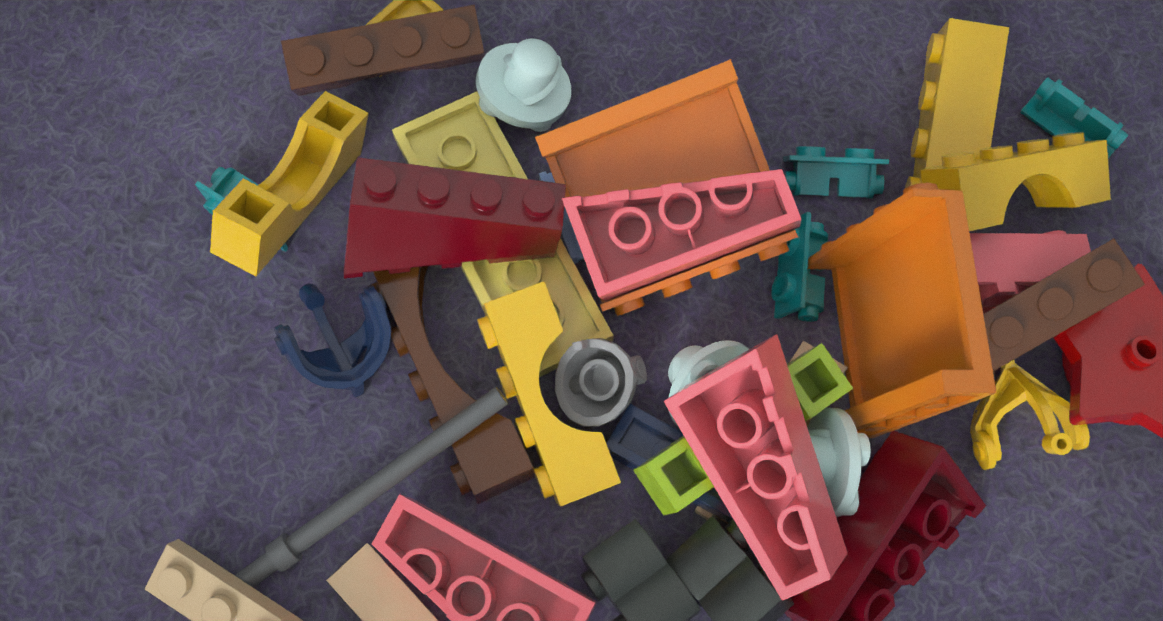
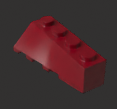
M357 157L349 208L344 279L363 277V272L388 270L389 274L410 272L411 267L441 265L443 269L462 267V262L488 260L489 264L554 257L563 228L564 203L562 198H565L566 184Z
M897 431L890 433L860 478L857 511L854 515L836 517L848 553L830 580L790 597L795 604L785 614L792 621H882L895 607L893 595L901 586L909 584L914 586L926 573L923 562L937 547L947 550L960 536L955 527L965 516L976 518L986 507L985 503L943 446Z

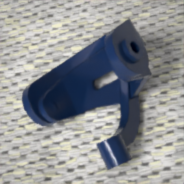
M305 284L299 291V297L305 306L312 310L329 348L311 352L300 350L289 325L283 326L280 324L274 327L276 334L274 340L281 355H285L291 366L316 385L325 388L351 390L355 398L363 395L364 382L373 376L383 363L390 345L391 326L385 311L387 307L382 295L372 285L363 289L364 292L359 294L365 320L357 332L339 343L322 308L325 302L323 294L316 285ZM367 348L363 361L356 365L364 349Z

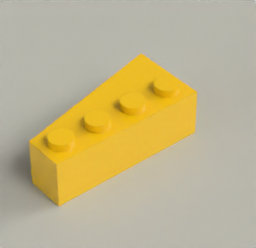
M949 18L938 33H932L927 46L924 82L918 103L920 110L919 128L914 133L911 146V157L915 158L913 176L908 177L905 188L922 183L921 169L942 166V156L974 153L975 159H979L980 149L991 147L1009 27Z

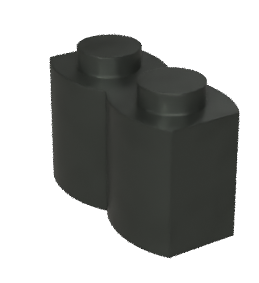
M713 515L666 559L686 588L700 602L712 621H776L795 604L791 598L781 600L758 559L750 550L749 544L734 519L727 524Z
M636 519L582 557L584 564L588 568L580 575L598 602L608 597L620 614L612 621H689L699 614L701 610L691 593Z

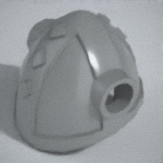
M592 338L572 343L573 345L561 357L555 374V392L560 408L570 420L582 426H600L615 420L630 404L635 394L636 386L647 381V372L643 359L638 355L630 357L618 344L603 338Z

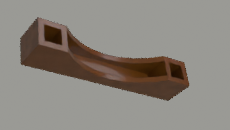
M429 266L411 267L410 272L389 274L388 270L372 271L377 282L370 285L374 286L376 291L382 295L387 310L390 309L396 322V326L391 328V338L400 357L410 353L417 369L408 374L420 402L430 398L437 413V416L428 419L433 431H435L476 400L466 394L445 372L430 347L425 331L423 314L424 286ZM497 413L451 445L459 462L449 467L460 492L464 495L472 491L478 504L535 478L533 465L512 421Z

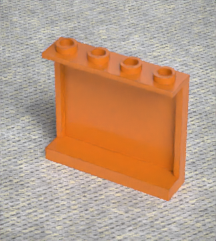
M731 59L535 137L542 157L547 160L555 183L566 184L565 198L607 194V192L626 189L629 191L661 187L664 184L679 182L684 184L708 181L711 178L770 171L737 84L738 77ZM796 230L788 231L611 300L604 301L600 298L601 310L603 312L614 308L616 315L619 316L645 306L642 296L662 290L663 296L666 298L692 288L693 285L690 278L709 271L713 280L741 269L738 260L758 253L760 261H764L789 251L787 241L798 237Z
M934 183L911 185L903 190L902 196L890 204L875 208L872 216L861 223L847 227L845 234L834 241L822 244L821 250L808 258V269L832 270L844 365L848 367L845 371L846 378L853 387L848 392L850 408L844 411L852 418L858 433H865L868 438H875L997 393L963 191L941 190Z

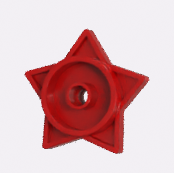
M1137 264L1134 268L1145 285L1053 338L1063 351V368L1068 383L1071 386L1069 422L1072 425L1114 422L1131 426L1141 425L1163 438V295L1143 264Z

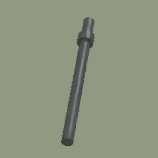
M494 387L290 535L283 533L265 546V553L240 570L235 576L254 588L277 570L281 572L287 571L303 559L302 552L508 405L506 398L497 387Z

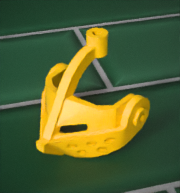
M1015 360L1001 367L1000 375L995 381L997 393L982 398L975 409L977 410L976 413L974 411L970 427L973 453L983 470L995 468L996 461H1000L1002 458L997 430L998 423L1007 412L1025 401L1033 408L1040 420L1045 433L1042 439V447L1047 453L1065 455L1072 448L1078 451L1089 446L1090 435L1087 424L1072 425L1069 422L1070 403L1018 366ZM1053 412L1055 413V415H1056L1057 418L1059 419V421H1060V423H1061V425H1062V428H1063V430H1064V433H1060L1059 428H1058V424H1057V421H1056V418H1055Z

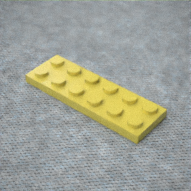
M478 91L392 129L394 139L407 164L528 179L495 118L481 110ZM561 238L555 256L550 258L489 264L488 260L462 262L461 268L482 309L486 302L545 281L563 332L547 348L541 361L539 377L557 369L561 357L574 342L592 338H603L611 342L613 341V333Z

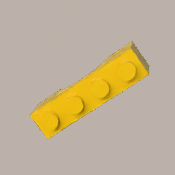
M325 91L299 118L293 138L273 172L259 185H255L243 178L213 210L210 253L257 276L350 168L357 157L360 156L369 113Z
M1084 132L1052 136L1053 145H1049V139L1017 142L1016 152H1013L1012 146L980 149L979 159H975L974 153L945 155L941 157L942 166L920 170L922 183H934L941 190L963 191L969 231L1003 224L1008 202L1015 189L1021 183L1030 192L1036 207L1076 208L1111 200L1107 140L1085 141Z
M545 281L484 303L485 317L477 319L487 348L490 349L497 346L504 366L497 368L496 372L506 398L516 396L523 416L515 418V423L525 448L527 449L532 446L536 448L542 466L534 468V473L544 499L554 496L556 503L561 507L620 484V478L602 432L577 430L564 424L552 414L542 397L539 386L541 361L549 345L563 332Z

